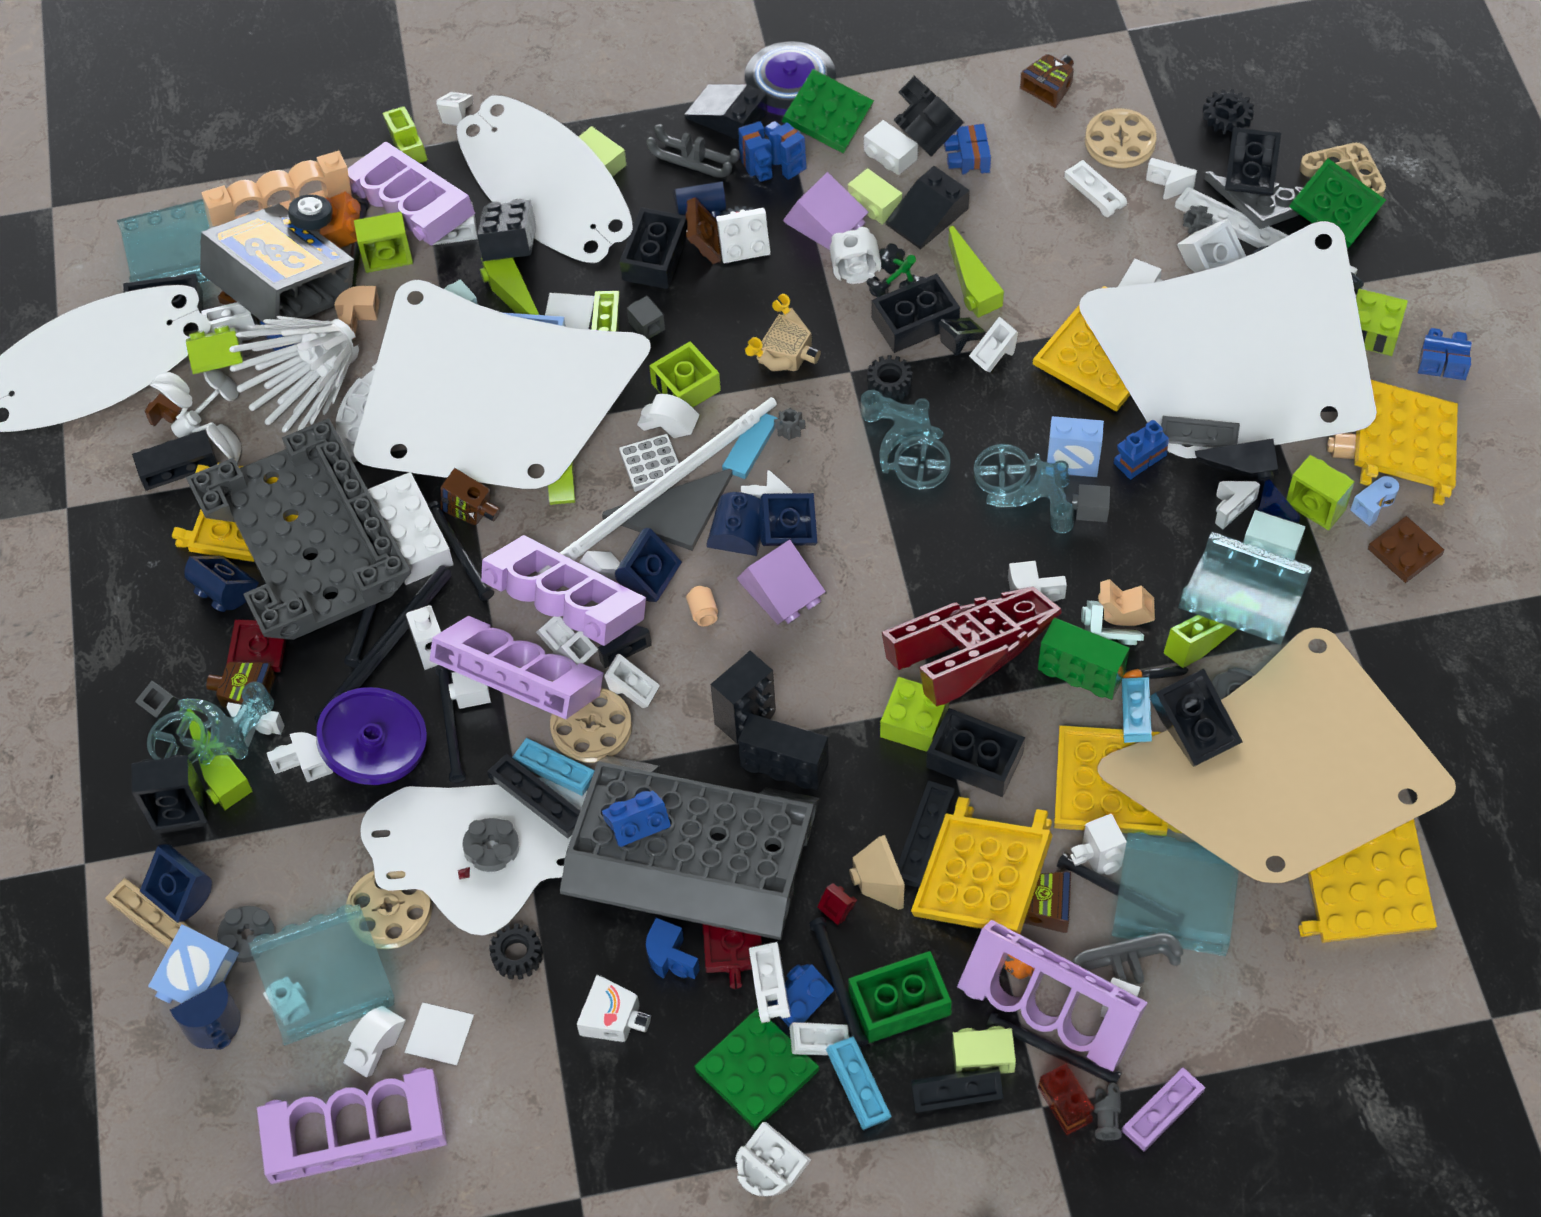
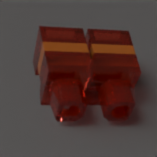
M1067 1063L1040 1077L1038 1089L1050 1109H1054L1053 1113L1066 1135L1093 1121L1091 1112L1094 1110V1107Z

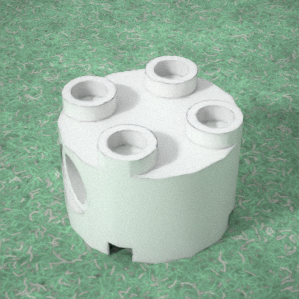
M860 227L856 230L836 233L832 236L830 255L833 273L838 280L842 281L841 278H843L850 284L863 283L867 279L874 277V272L880 271L881 260L877 239L870 233L868 228Z

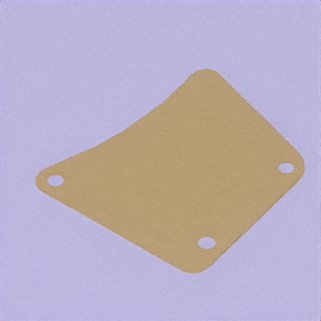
M1309 628L1297 634L1256 675L1221 700L1243 743L1193 767L1169 731L1166 730L1152 736V742H1138L1110 753L1102 758L1098 765V773L1105 782L1254 880L1266 883H1284L1297 879L1440 806L1452 798L1456 788L1455 780L1334 633L1323 628ZM1313 639H1321L1327 644V649L1323 653H1314L1309 649V642ZM1402 789H1412L1416 792L1418 799L1414 804H1404L1399 800L1398 794ZM1271 856H1279L1284 860L1285 868L1280 872H1272L1266 867L1267 859Z

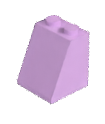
M827 172L796 202L783 221L830 250L832 236L836 233H844L862 227L866 223L863 219L868 214V211Z
M788 540L747 567L737 577L740 584L777 625L784 620L789 624L800 616L799 610L805 606L810 610L821 602L819 597L826 592L791 540Z

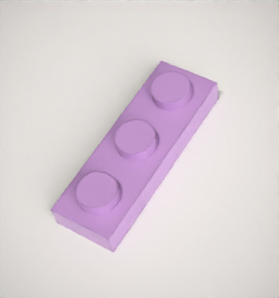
M1182 1068L1123 1126L1122 1132L1145 1151L1204 1092L1205 1087L1188 1071Z

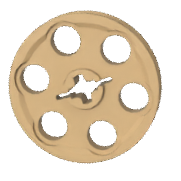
M1119 108L1103 111L1092 118L1086 129L1085 145L1087 151L1096 161L1108 167L1131 168L1138 166L1148 160L1155 149L1156 130L1154 125L1147 117L1133 110ZM1110 120L1114 124L1111 126H1106L1102 122ZM1133 120L1137 122V125L1130 126L1127 125L1125 122ZM1120 130H1121V137H1122V139H1123V141H1122V147L1120 146V139H1119V131H1120ZM1097 135L1101 136L1103 140L1094 141L1091 137ZM1144 135L1148 136L1150 140L1142 141L1138 137ZM1113 151L1116 155L1109 157L1104 152ZM1129 151H1136L1140 155L1133 157L1127 153Z
M601 688L600 696L597 698L606 699L607 704L605 706L596 707L593 705V700L568 719L552 714L550 729L558 750L566 757L582 763H596L607 755L615 756L627 744L632 731L629 708L619 695ZM620 714L625 717V720L620 724H614L610 721L611 717ZM592 721L596 723L591 728H587V725H590ZM567 725L572 728V731L567 735L557 733L561 726ZM606 737L616 739V743L612 746L606 747L601 744L602 740ZM584 742L589 745V749L585 752H578L575 750V746L578 743Z
M372 871L363 876L350 891L346 903V916L353 933L360 941L378 949H395L414 941L425 930L432 913L431 898L424 891L418 889L412 895L404 894L403 890L388 891L376 887L375 874ZM404 871L388 872L386 877L389 879L404 878L406 874ZM367 896L370 898V902L366 907L359 908L355 906V902L359 897ZM391 903L393 906L392 911L387 913L385 910L386 904ZM420 908L423 910V915L419 919L412 920L408 917V913L412 909ZM365 921L375 922V928L371 932L365 933L360 930L361 925ZM392 927H400L402 933L398 938L391 939L387 937L388 930Z

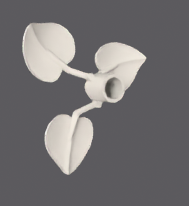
M220 369L204 372L206 381L216 390L195 411L191 410L188 412L187 409L192 405L193 399L189 395L190 389L188 385L174 373L165 372L158 375L151 382L150 386L161 391L168 399L182 408L180 414L176 417L177 420L171 424L173 433L181 438L193 432L206 430L211 440L229 459L235 458L238 463L241 453V443L238 437L223 424L216 426L214 423L200 426L201 418L198 415L219 393L227 401L235 400L239 394L235 382L224 375Z

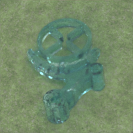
M876 390L865 391L861 396V416L863 419L875 422L880 418L892 419L895 422L881 444L880 466L882 473L886 474L890 469H895L898 478L907 486L915 489H930L941 484L950 471V454L946 446L937 440L943 437L944 432L930 424V404L928 400L921 398L915 402V405H907L896 402L891 398L883 397ZM900 442L901 445L895 453L894 463H888V457L892 449ZM922 444L921 461H925L927 445H932L942 452L946 461L927 459L926 466L944 469V471L935 479L923 481L924 465L920 464L917 481L910 479L901 471L899 464L917 466L919 459L901 456V454L910 446Z
M1009 444L990 446L977 456L974 463V476L979 487L985 492L990 493L986 499L987 504L1000 507H1016L1026 505L1041 497H1047L1050 500L1051 528L1055 532L1062 534L1071 531L1074 526L1073 506L1070 502L1066 501V494L1063 490V487L1069 484V466L1067 462L1062 460L1055 463L1043 462L1040 459L1039 453L1034 454V459L1029 460L1024 451ZM999 453L1000 468L1004 469L1005 453H1010L1019 457L1025 465H1007L1006 473L1025 474L1015 484L1005 487V472L1000 471L999 487L987 484L980 475L998 474V466H980L987 457ZM1036 465L1037 470L1035 476L1032 479V481L1028 485H1026L1030 478V466Z
M251 682L242 690L244 701L238 714L234 717H227L220 708L205 700H179L177 705L180 707V711L163 716L151 728L147 738L148 751L154 760L161 759L157 757L155 752V741L159 739L171 742L164 758L176 755L179 746L175 742V737L172 734L160 731L169 723L182 719L176 733L184 746L195 748L188 755L191 763L200 758V763L208 765L218 755H233L236 759H243L249 751L244 743L246 736L251 728L258 723L261 716L272 710L274 705L273 698L262 683ZM187 709L199 711L205 714L209 720L203 723L197 715L188 712ZM191 721H195L200 726V741L184 737ZM211 727V737L208 743L207 728Z

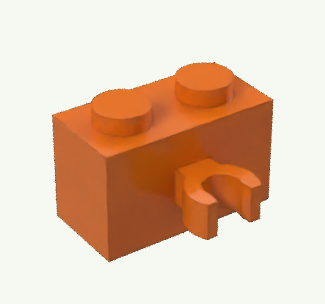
M346 191L331 198L326 197L332 206V219L327 226L320 229V234L338 248L357 242L354 220L359 219L361 210L359 202Z

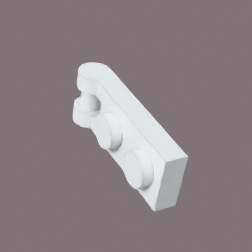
M1083 160L1065 171L1064 178L1093 202L1105 217L1114 214L1117 208L1121 209L1127 205L1125 196Z
M778 943L749 948L761 1022H769L771 1018L781 1016L782 1019L791 1017ZM778 999V1005L768 1007L767 1001Z

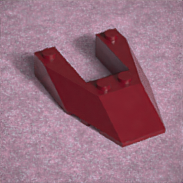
M1034 586L1001 593L1002 598L988 601L985 597L975 598L974 603L959 606L957 602L951 603L883 631L882 638L886 659L895 668L900 670L956 646L959 647L960 651L919 667L924 695L936 706L944 705L961 697L1019 655L1051 624L1054 617L1057 618L1062 611L1059 606Z

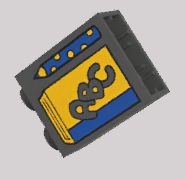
M280 203L259 211L250 212L246 216L219 226H212L206 231L201 232L200 273L262 322L265 319L280 320L276 316L307 318L333 307L337 297L343 291L352 287L354 259L316 230H303L294 226L289 219L288 209Z

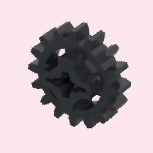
M1222 89L1221 94L1213 92L1212 97L1206 98L1202 111L1203 120H1207V126L1214 125L1215 132L1222 129L1223 134H1226L1227 130H1230L1233 134L1234 127L1245 128V126H1250L1254 116V104L1249 103V97L1242 98V92L1234 94V90L1231 89L1230 93H1226Z

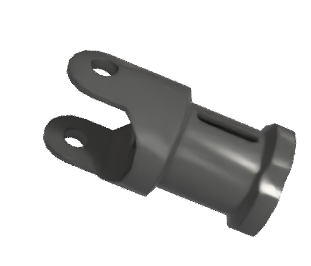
M1111 1083L1108 1085V1096L1102 1088L1095 1091L1094 1112L1097 1114L1098 1129L1095 1130V1136L1100 1140H1117L1121 1138L1118 1114L1121 1113L1120 1089L1117 1084Z

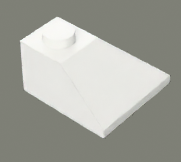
M1229 219L1194 232L1177 244L1186 265L1195 273L1220 267L1246 257Z

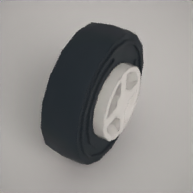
M302 195L293 199L289 204L288 216L291 223L297 228L317 230L331 222L332 206L322 196Z

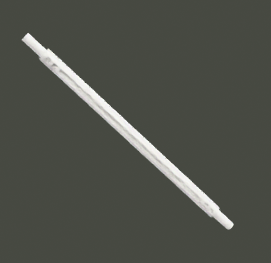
M770 397L756 409H750L746 414L734 421L733 424L559 553L575 561L584 552L738 436L745 433L754 424H757L763 415L777 405L775 399ZM547 565L537 573L540 575L552 567Z

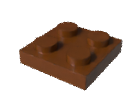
M696 197L687 200L686 218L688 230L686 235L689 242L694 244L701 254L707 257L713 264L720 262L721 248L717 220Z
M1407 516L1369 543L1368 550L1405 583L1440 558L1445 550Z

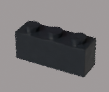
M205 430L193 432L187 436L169 440L163 444L142 449L132 454L145 491L195 474L198 464L208 467L217 465Z

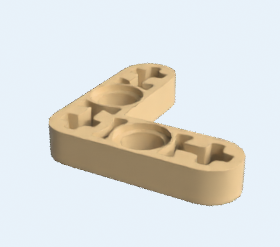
M1346 144L1308 153L1302 157L1300 171L1305 176L1313 177L1327 158L1336 157L1340 160L1336 163L1344 170L1349 169L1352 176L1369 188L1372 186L1371 189L1383 197L1386 184L1370 153L1363 144ZM1367 169L1371 174L1363 175L1359 170Z

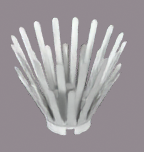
M276 316L280 320H263L264 323L270 325H248V328L258 330L235 334L237 337L280 334L286 337L232 346L229 349L230 352L250 349L261 351L295 344L243 361V363L231 365L230 367L232 372L254 365L256 370H262L286 361L237 386V391L243 392L275 376L264 384L266 389L275 387L250 404L249 409L251 411L256 410L301 378L278 399L277 402L280 406L266 418V425H270L315 381L316 383L295 407L293 415L283 426L282 432H287L318 392L321 391L298 427V431L304 429L309 420L310 424H313L327 398L328 400L323 408V415L328 411L331 402L334 404L348 367L358 357L359 352L358 345L353 347L351 339L356 337L354 332L346 323L339 319L319 321Z

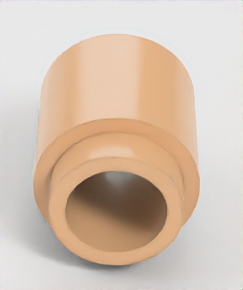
M1342 433L1328 437L1327 452H1331L1332 458L1355 459L1356 434Z
M703 586L692 588L687 594L686 600L693 620L699 626L712 625L718 619V609L711 589Z

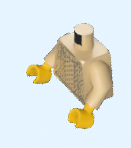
M786 294L779 295L778 299L783 305L778 300H775L772 307L777 312L782 311L783 315L779 314L762 342L757 337L751 338L748 341L749 345L745 348V353L748 356L757 355L758 362L765 365L771 371H797L804 360L816 364L821 351L812 347V333L792 308H788L790 298Z

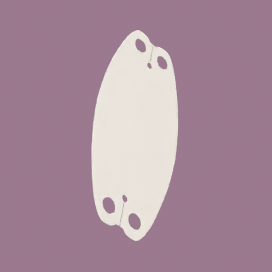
M494 95L487 98L481 104L480 110L476 114L468 115L458 123L457 137L461 150L474 177L492 202H500L501 204L510 203L515 199L531 200L536 223L534 239L571 258L583 262L596 263L608 254L611 244L622 242L631 234L632 219L629 209L607 168L584 141L552 117L515 99ZM493 105H503L504 112L500 116L491 115L490 109ZM472 124L478 125L480 127L479 134L469 137L466 134L468 126ZM492 127H496L497 131L492 132ZM615 219L621 220L623 223L622 229L618 232H611L608 228L609 223ZM595 224L596 229H591L590 226ZM591 240L598 243L596 252L586 253L583 248L585 243Z
M168 285L113 295L73 309L44 324L18 341L0 355V408H6L9 411V418L5 422H0V432L41 428L87 416L128 398L150 385L158 375L171 370L188 356L186 339L190 337L184 334V326L190 322L196 323L199 328L198 331H204L205 334H208L211 328L206 315L199 313L197 308L199 297L195 288L185 285ZM178 294L184 295L187 299L186 305L180 309L174 308L171 303L173 297ZM168 320H172V321H173V323H172L171 325H167L166 322H167ZM14 391V396H9V392Z

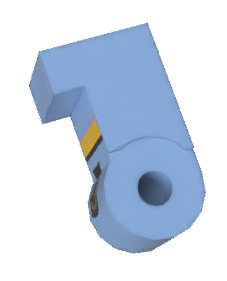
M1389 476L1379 478L1354 497L1350 510L1368 526H1371L1377 521L1381 508L1394 503L1399 490L1398 481Z

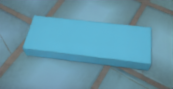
M765 414L757 424H754L753 427L741 434L722 465V469H731L733 475L746 479L775 430L774 419L778 418Z
M1149 677L1122 678L1124 743L1152 742Z
M528 738L524 740L512 757L527 770L581 796L589 788L595 771Z
M854 1036L828 1046L826 1051L862 1129L864 1130L889 1120L891 1114Z

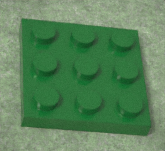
M812 69L786 111L782 122L789 123L793 128L844 154L871 109L874 100Z
M1327 158L1289 207L1312 224L1327 221L1337 225L1344 233L1348 249L1386 199Z
M757 1008L695 1065V1071L757 1130L762 1122L770 1118L819 1071V1066L806 1054H792L791 1039L772 1021L762 1023Z

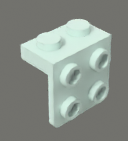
M1087 601V607H1082L1081 622L1084 623L1085 630L1109 640L1118 639V641H1121V644L1137 645V640L1144 641V635L1138 630L1102 628L1103 605L1098 601Z

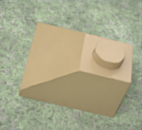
M883 835L853 857V868L849 869L854 886L859 884L862 894L899 910L904 908V882L887 839Z

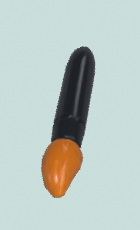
M1181 666L1152 668L1142 671L1133 669L1126 672L1123 678L1149 677L1150 680L1177 677L1187 674L1189 669L1187 667L1182 668Z

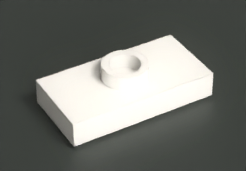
M793 1022L789 1026L792 1054L828 1055L826 1051L828 1046L849 1038L848 1025Z

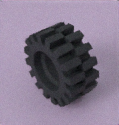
M887 355L885 360L883 356L879 357V362L876 359L872 361V365H869L867 371V388L870 390V394L872 396L875 395V399L878 401L882 397L885 403H888V399H892V403H895L897 397L900 401L903 400L904 395L908 396L912 388L910 364L907 365L905 359L900 362L899 356L892 359V355ZM885 375H894L899 380L894 383H886L881 381L880 378Z
M514 923L513 929H510L509 925L504 926L506 930L504 932L499 929L496 932L498 937L493 936L491 939L492 945H489L491 960L496 971L499 970L500 975L503 977L507 974L508 979L511 980L514 979V975H517L518 980L523 979L522 974L525 973L528 977L531 976V970L537 971L539 968L538 962L542 963L543 959L542 946L536 932L533 929L530 931L527 925H523V928H520L519 923ZM521 943L527 947L526 955L519 960H510L505 955L506 949L512 944Z

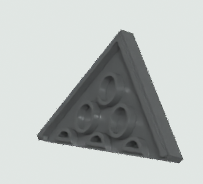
M1211 171L1205 173V180L1259 229L1300 215L1289 206L1303 189L1301 187L1288 189L1279 187L1280 184L1275 183L1273 196L1225 190L1226 177L1216 176Z
M726 469L668 489L620 526L637 532H641L645 528H651L661 540L693 551L718 504L719 498L726 489L733 471ZM623 505L603 511L602 518L605 520Z

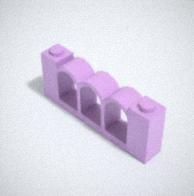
M384 142L347 168L352 194L355 193L360 198L366 197L373 206L384 207L386 214L402 211L406 228L413 232L418 240H423L429 245H433L475 214L470 198L466 193L387 142Z
M524 535L482 559L481 581L501 592L506 589L508 595L514 599L527 602L534 601L536 609L545 615L563 616L565 625L576 631H582L584 636L603 646L644 620L646 597ZM547 565L552 567L538 576L527 577L535 571L539 572ZM562 586L569 588L566 591L556 592ZM590 601L598 603L595 606L584 607Z
M471 616L465 617L432 638L431 662L561 718L568 719L600 696L604 672L582 663L576 665L573 660L562 655L545 654L542 647L528 641H513V637L506 631L490 628V624Z
M993 920L982 928L957 986L970 998L983 1001L987 997L989 1002L999 1010L1013 1012L1021 1008L1023 1018L1032 1028L1042 1032L1052 1031L1057 1028L1062 1042L1070 1049L1089 1051L1087 1058L1091 1059L1098 1066L1114 1071L1121 1062L1148 1002ZM1008 954L1035 968L1022 997L1010 996L1000 986L999 975ZM1044 973L1072 988L1059 1016L1051 1017L1045 1015L1036 1006L1035 994ZM1080 993L1109 1008L1095 1036L1082 1035L1072 1025L1071 1014Z
M415 1069L410 1074L403 1075L404 1082L398 1079H384L377 1082L369 1090L368 1095L357 1088H343L336 1091L326 1104L321 1099L315 1097H302L295 1100L290 1106L287 1101L272 1100L267 1102L265 1106L257 1107L264 1173L270 1184L447 1145L437 1078L433 1069ZM390 1095L404 1096L408 1103L412 1130L380 1137L376 1115L379 1103ZM358 1103L365 1106L370 1140L339 1146L336 1130V1117L339 1111L349 1104ZM317 1112L325 1116L329 1149L298 1156L295 1138V1126L298 1120L308 1113Z

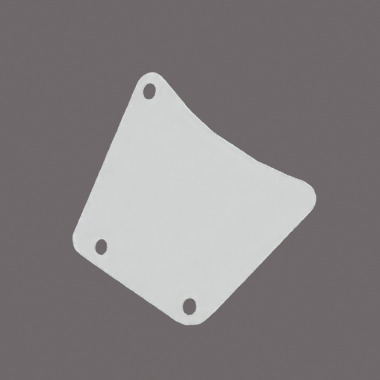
M1324 221L1310 224L1259 252L1220 267L1155 283L1096 289L1087 292L1080 300L1081 314L1147 422L1155 420L1161 426L1163 416L1240 423L1238 444L1273 438L1274 445L1365 429L1371 425L1376 417L1377 411L1345 236L1342 230L1333 223ZM1327 234L1331 237L1332 244L1328 249L1321 250L1316 247L1315 239L1318 235ZM1326 406H1332L1338 412L1337 419L1331 423L1323 421L1320 416L1321 410ZM1168 443L1169 452L1184 458H1196L1195 451L1211 448L1201 446L1184 447L1181 444Z
M412 280L406 282L395 294L355 441L354 456L361 464L376 468L445 478L456 468L480 483L521 489H537L547 486L558 480L570 466L649 354L650 342L643 335L633 332L577 329L510 316L477 305L426 281ZM413 291H419L423 294L424 299L420 304L412 305L407 300L408 294ZM394 445H405L407 454L400 459L392 457L390 450ZM533 464H540L544 467L545 471L542 477L534 479L528 475V468Z

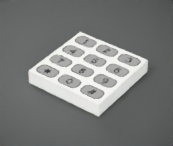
M668 434L619 448L634 492L646 489L679 464Z

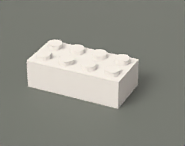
M411 472L367 489L411 570V574L404 581L405 585L433 574L441 565L446 568L453 566L449 547Z

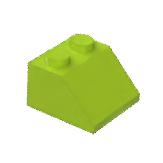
M229 325L214 328L215 332L205 334L204 331H198L189 334L190 338L186 339V347L193 374L243 363L241 351L230 352L229 350L232 346L240 345L238 337L235 335V327L229 328Z

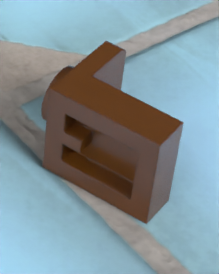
M159 394L148 404L145 414L149 423L152 426H156L162 418L169 423L175 422L182 408L166 396Z

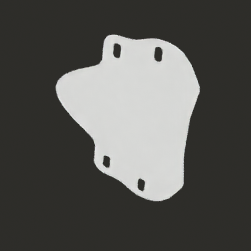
M539 777L541 781L581 811L587 791L581 796L550 780ZM498 784L456 788L405 787L375 803L366 812L361 824V839L373 859L375 879L379 887L388 891L408 889L424 891L459 929L475 935H487L498 931L507 925L518 913L534 888L541 881L547 878L562 877L564 866H559L557 860L565 858L572 837L571 835L567 839ZM497 818L508 820L513 824V828L518 835L519 852L514 861L512 859L502 870L495 872L480 871L465 858L462 845L463 837L468 830L469 824L474 820ZM376 830L390 831L388 837L373 838L371 836L372 832ZM492 840L485 843L488 849H493V846L498 844V842ZM470 867V878L459 880L458 870ZM404 871L406 874L404 878L388 879L386 877L388 872Z

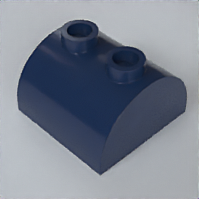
M723 181L673 190L677 214L686 216L687 200L694 197L714 218L721 215V211H726Z
M742 492L723 494L718 501L706 543L707 548L757 556L761 544L759 534L760 499Z
M814 493L762 494L759 504V534L763 546H781L788 540H791L794 546H815L817 544Z
M645 528L639 533L617 567L615 578L620 585L646 597V601L657 602L682 561L651 528Z
M190 556L185 566V578L195 586L193 592L203 598L210 597L213 600L212 607L222 612L233 610L246 602L243 594L256 589L259 582L224 556Z
M163 844L157 846L139 892L174 921L180 923L192 917L204 905L212 889V880L171 845Z
M223 981L170 1009L187 1039L193 1045L202 1049L215 1048L220 1050L227 1047L231 1043V1039L236 1035L241 1022L240 1011Z

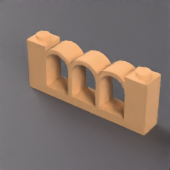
M340 151L316 157L317 162L311 160L300 162L291 168L289 173L281 170L270 171L262 175L256 183L250 180H241L231 184L228 188L223 185L201 192L209 227L219 226L246 216L248 213L235 217V210L241 203L248 200H256L259 210L267 208L269 197L282 190L289 191L291 200L280 204L289 209V204L293 199L299 197L301 188L310 181H321L322 186L321 191L311 193L310 195L331 198L346 191L352 196L347 165Z

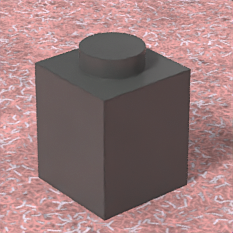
M647 296L627 307L628 322L638 334L650 339L665 330L663 313Z
M1079 484L1078 494H1073L1072 510H1077L1076 520L1107 522L1110 486Z
M151 681L135 702L157 719L164 721L180 700L159 684Z

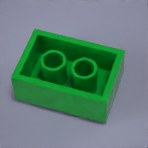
M1054 617L1041 642L1038 670L1049 677H1057L1067 681L1073 687H1081L1091 691L1098 697H1106L1113 700L1126 671L1130 648Z
M931 951L849 978V994L869 1043L951 1015L952 1002Z

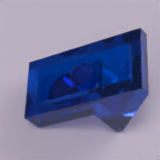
M1270 479L1265 481L1258 511L1298 524L1300 515Z

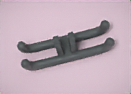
M661 124L655 126L657 138L665 145L681 150L682 156L660 149L653 137H649L646 141L649 151L657 158L718 178L729 176L732 171L731 164H735L740 157L738 149H733L731 155H725L705 148L704 138L697 137L695 143L692 144L691 134L686 132L681 140L670 137L664 132ZM704 158L723 163V168H717L702 163Z
M1156 933L1085 950L1078 953L1073 958L1072 963L1087 971L1111 965L1115 978L1127 982L1122 962L1127 961L1134 980L1137 984L1144 983V975L1138 958L1164 954L1168 957L1171 965L1178 966L1181 963L1180 956L1183 955L1184 951L1179 940L1173 935Z

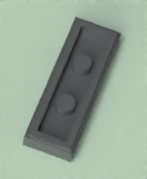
M1163 416L1161 427L1163 428L1162 432L1169 438V443L1216 448L1238 444L1240 423Z

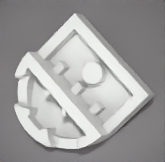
M762 1122L746 1146H741L737 1153L736 1162L739 1174L737 1177L741 1185L750 1193L758 1196H774L791 1188L811 1159L767 1122Z

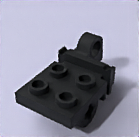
M915 75L898 92L910 106L902 114L899 113L894 122L930 156L964 123L941 98L936 96Z

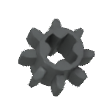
M1191 206V210L1184 213L1183 226L1189 228V234L1209 227L1213 223V214L1207 213L1208 207Z
M792 408L786 409L783 412L779 411V419H774V428L777 429L779 437L783 436L788 440L801 437V429H806L801 411L797 412Z

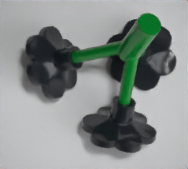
M890 243L886 248H881L879 254L881 269H885L886 273L892 275L889 278H884L882 281L874 276L867 279L866 283L869 286L870 293L878 298L889 293L888 288L891 286V282L901 273H906L907 279L899 284V288L925 277H917L911 274L910 268L916 262L914 255H908L903 260L905 251L898 248L896 244Z

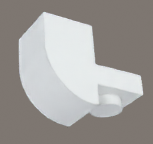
M657 394L653 403L646 405L642 409L637 425L643 431L662 427L673 438L692 434L700 414L687 402L676 396Z
M1036 561L1009 563L1008 581L1010 591L1034 586L1052 602L1065 599L1067 586L1065 576L1039 578Z
M553 616L536 632L553 651L551 654L568 657L576 665L583 664L598 650L589 638L583 635L582 631L574 633L571 628L565 625L561 617Z
M308 733L290 734L292 744L281 745L267 752L269 762L275 774L300 765L306 781L310 782L333 773L320 756L316 737Z
M384 1006L368 1012L356 1025L348 1039L352 1044L344 1064L366 1078L373 1075L383 1050L396 1044L405 1019Z

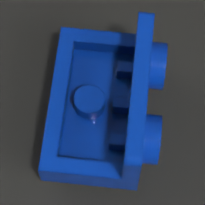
M654 791L641 792L635 798L625 802H615L609 808L602 810L604 821L613 830L616 842L620 847L670 827L665 803Z
M812 964L797 965L787 974L789 979L785 982L791 1017L783 1018L782 1020L788 1027L793 1022L804 1023L835 990ZM778 999L767 1001L768 1007L778 1005Z

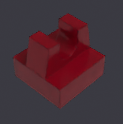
M833 883L826 888L817 908L839 925L845 921L849 912L854 908L857 899L855 897L850 898L844 893L845 889L843 887H837Z

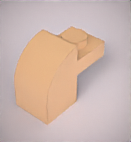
M376 286L351 287L343 291L335 301L334 306L338 319L346 323L355 335L358 320H377L380 299Z
M1110 579L1100 582L1098 599L1104 608L1105 621L1114 625L1136 626L1155 620L1154 597L1144 587L1138 586L1122 591Z

